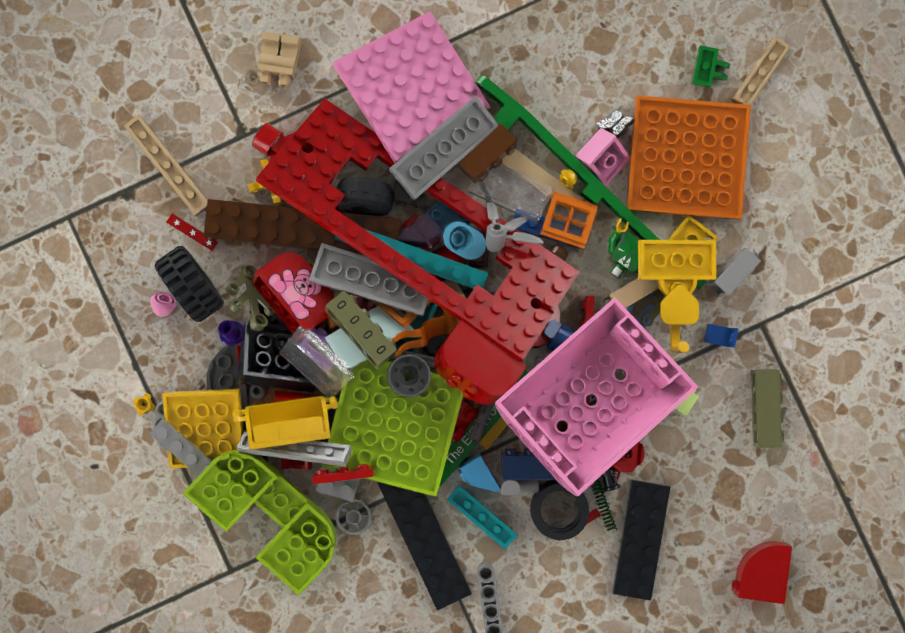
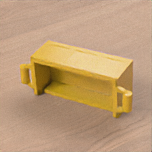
M318 396L246 406L243 410H235L233 412V420L236 423L246 421L249 449L251 450L330 438L327 409H336L338 402L334 396L330 398Z

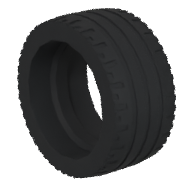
M557 480L546 482L539 487V491L534 493L531 500L530 513L534 525L548 538L554 540L571 539L578 535L587 524L589 518L588 501L583 492L579 496L570 493L578 504L576 519L571 525L564 528L551 527L541 516L543 500L548 494L555 491L570 492L559 484Z

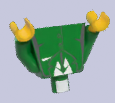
M621 218L618 219L616 228L608 239L609 259L615 263L610 273L618 279L624 271L629 274L638 273L639 239L627 231L629 222L625 226L620 225Z

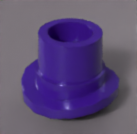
M229 320L219 324V337L225 346H235L242 341L244 330L242 324Z

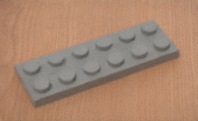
M475 96L392 165L389 170L414 200L470 153L499 125L477 96Z
M321 243L309 278L310 282L342 292L345 290L348 294L424 316L428 298L368 257Z

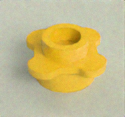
M563 169L559 179L565 187L573 189V185L578 181V177L574 171Z
M149 393L133 399V404L139 415H144L145 412L155 409V404L152 403Z

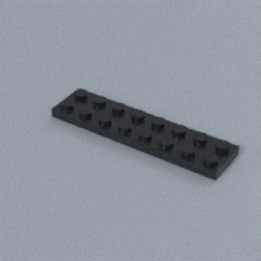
M377 482L436 610L438 611L472 595L426 494Z

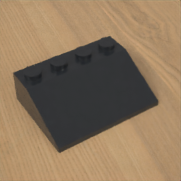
M245 320L238 361L237 383L313 392L320 385V363L298 346L301 342L296 339L287 326L268 323L263 330L255 331L250 327V321ZM314 335L309 343L320 351L321 340Z

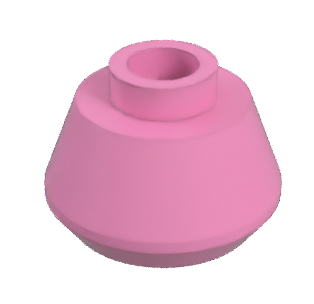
M158 292L150 299L152 311L160 317L170 315L177 307L176 299L166 292Z

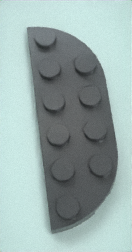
M240 341L235 346L227 345L222 348L211 361L207 371V390L240 389L243 410L246 406H249L247 384L239 385L237 383L238 363L236 346H241L242 341ZM243 421L244 432H247L246 421Z

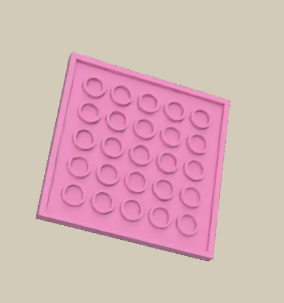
M431 11L333 62L337 73L394 163L400 160L473 97L477 96L487 111L491 108Z

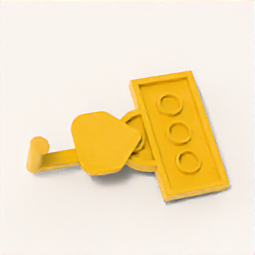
M638 240V280H657L659 289L666 296L660 303V317L665 324L670 325V350L677 353H686L689 350V345L687 342H680V325L694 324L699 318V302L692 295L696 288L697 280H716V240Z

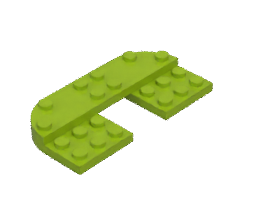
M238 450L225 452L217 456L182 493L225 532L234 525L253 503L278 523L282 529L257 554L256 559L297 595H300L331 561L336 546V531L330 517L260 455L241 453Z

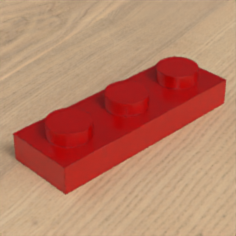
M368 464L356 465L357 468L349 469L348 466L337 467V471L330 472L329 469L316 470L317 473L313 474L312 481L313 484L374 477L373 466L369 467Z

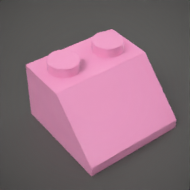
M602 128L575 156L605 187L630 161V156L617 137Z

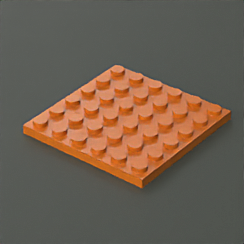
M636 95L626 207L630 211L741 220L751 105Z

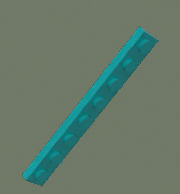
M366 230L428 273L473 289L476 285L484 287L488 276L487 272ZM335 236V240L344 242L343 240Z

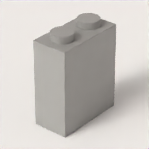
M751 248L735 251L716 272V280H708L706 285L719 297L729 296L761 262L758 254Z

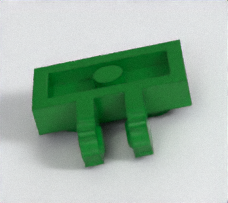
M699 46L691 82L692 85L710 88L713 78L722 81L728 79L727 74L715 72V67L730 69V63L717 60L719 49Z

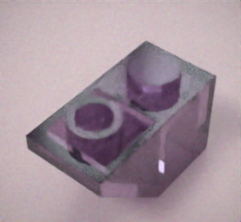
M427 213L418 217L411 227L403 229L397 238L400 242L414 247L430 248L443 238L444 233Z

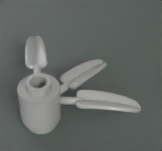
M493 202L487 203L488 218L492 221V224L487 227L485 245L489 251L499 252L505 245V238L543 244L540 238L526 233L514 232L513 235H506L508 231L512 232L527 222V219L519 217L505 225L496 223V220H499L497 207Z

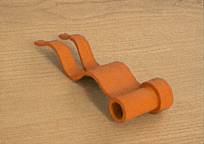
M443 309L444 315L426 320L421 328L398 333L392 338L394 342L406 337L421 338L404 343L398 349L395 356H399L403 351L410 348L426 346L432 337L444 334L448 336L457 325V318Z

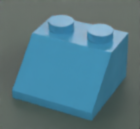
M480 452L460 464L459 474L464 482L468 481L471 486L495 492L501 490Z

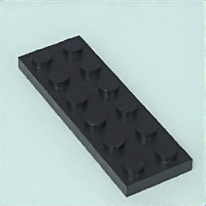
M631 479L612 590L613 594L651 601L670 486Z

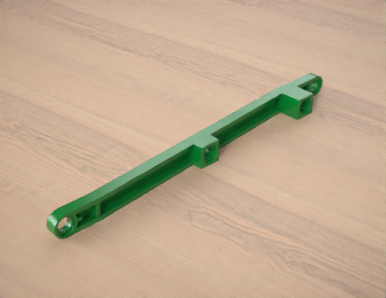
M482 74L475 81L477 86L502 106L493 118L498 125L502 124L510 131L519 120L568 169L575 172L578 179L586 186L580 194L582 197L594 205H597L601 200L619 219L621 218L625 225L629 222L628 227L641 240H660L528 110ZM697 280L696 289L700 290L706 283V280Z

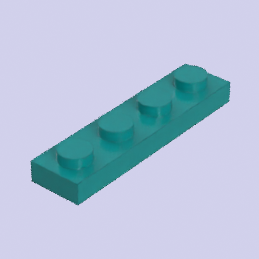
M460 484L448 496L447 501L505 550L517 537L518 534Z

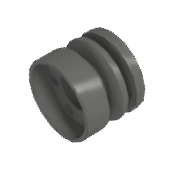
M407 354L399 356L391 362L386 377L392 391L401 396L413 397L420 395L426 390L430 384L431 372L424 359L417 355ZM410 370V375L413 378L405 381V377L402 376L403 372L406 373Z

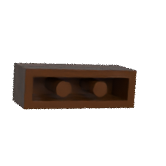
M500 124L459 162V168L475 184L478 181L482 182L488 177V172L492 168L496 169L503 162L502 159L506 155L510 156L517 149V139Z

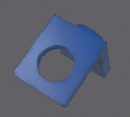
M707 324L704 342L735 348L739 328Z

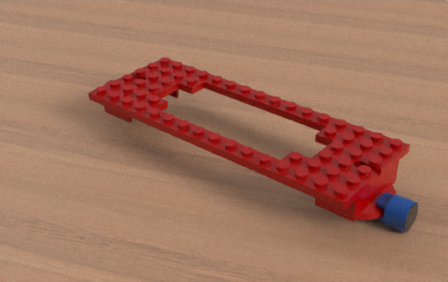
M324 98L297 131L284 136L283 132L269 123L264 124L257 131L252 141V147L269 157V163L256 177V182L457 319L467 322L521 362L525 359L530 349H536L546 344L547 348L554 351L575 333L565 324H560L558 305L580 271L540 244L505 238V245L495 260L509 268L510 272L494 296L479 285H476L470 296L466 299L338 212L336 208L343 201L345 194L330 184L349 161L367 171L376 158L389 167L395 163L374 131ZM440 177L425 190V192L484 232H487V227L492 224V221L488 218L486 207ZM500 217L499 220H496V223L502 225L508 223ZM515 229L512 232L508 231L506 235H513L514 232H522L518 229Z

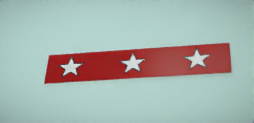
M173 213L166 222L211 251L218 244L216 240L204 238L203 232Z

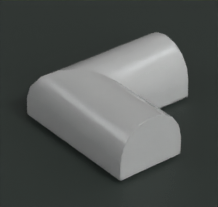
M501 479L499 481L500 494L502 496L521 495V493L539 491L538 480Z

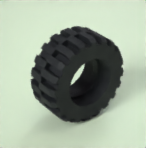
M177 246L156 261L154 266L162 281L184 311L195 322H202L223 307L224 301L221 295L184 246Z

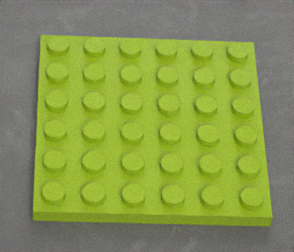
M367 359L347 371L328 443L351 446L352 452L346 464L349 469L357 468L356 465L368 464L369 467L373 466L374 477L365 479L437 497L463 392L457 388L450 387L439 374L431 372L430 384L420 395L413 397L398 395L392 391L387 382L386 375L391 361H387L377 370ZM410 370L406 373L403 372L402 376L405 377V381L413 378L410 375ZM322 463L321 467L337 471L336 468L342 466Z

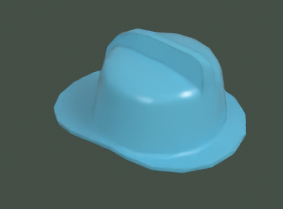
M459 221L452 222L444 230V244L453 253L465 259L473 260L481 257L485 252L484 236L467 224Z

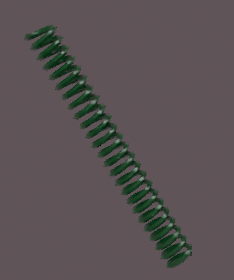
M598 478L594 482L598 483L592 485L591 488L599 486L598 488L592 489V491H600L593 493V495L602 493L601 495L595 496V498L603 497L601 499L596 500V502L602 500L605 501L602 503H598L597 505L600 506L602 504H606L602 507H599L598 509L608 507L607 509L600 511V513L609 511L605 514H602V517L610 515L608 517L603 518L602 520L612 518L611 520L604 522V524L613 522L611 524L606 525L605 527H610L613 525L615 526L612 528H608L606 531H610L612 529H616L617 531L618 528H616V524H614V517H612V513H610L611 510L609 509L610 506H608L609 503L606 502L607 499H605V492H603V488H601L602 485L600 484L601 481H598Z

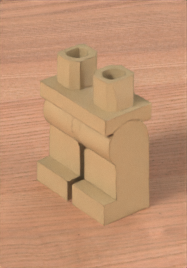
M263 31L262 48L258 64L260 82L264 85H271L273 77H279L278 86L289 88L291 80H295L302 42L297 36L282 34L281 37L278 33Z

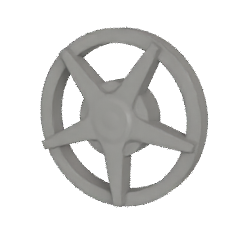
M359 499L353 501L356 502L354 509L347 510L343 506L352 501L346 500L337 509L336 523L344 533L359 535L370 526L372 519L371 510L364 501ZM359 503L367 509L368 514L360 513L358 510ZM340 510L346 514V521L342 525L339 521ZM369 517L367 525L360 530L359 522L361 519ZM347 524L355 525L357 531H348L343 527Z

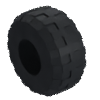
M347 177L337 184L336 189L345 194L343 201L338 206L342 211L352 214L385 216L392 210L394 192L391 185L384 181L367 177Z

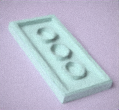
M379 306L368 312L370 315L369 319L382 328L383 334L387 339L394 338L402 331L414 330L411 325L406 329L400 326ZM394 309L399 315H404L400 309ZM341 328L325 337L326 342L346 372L367 360Z

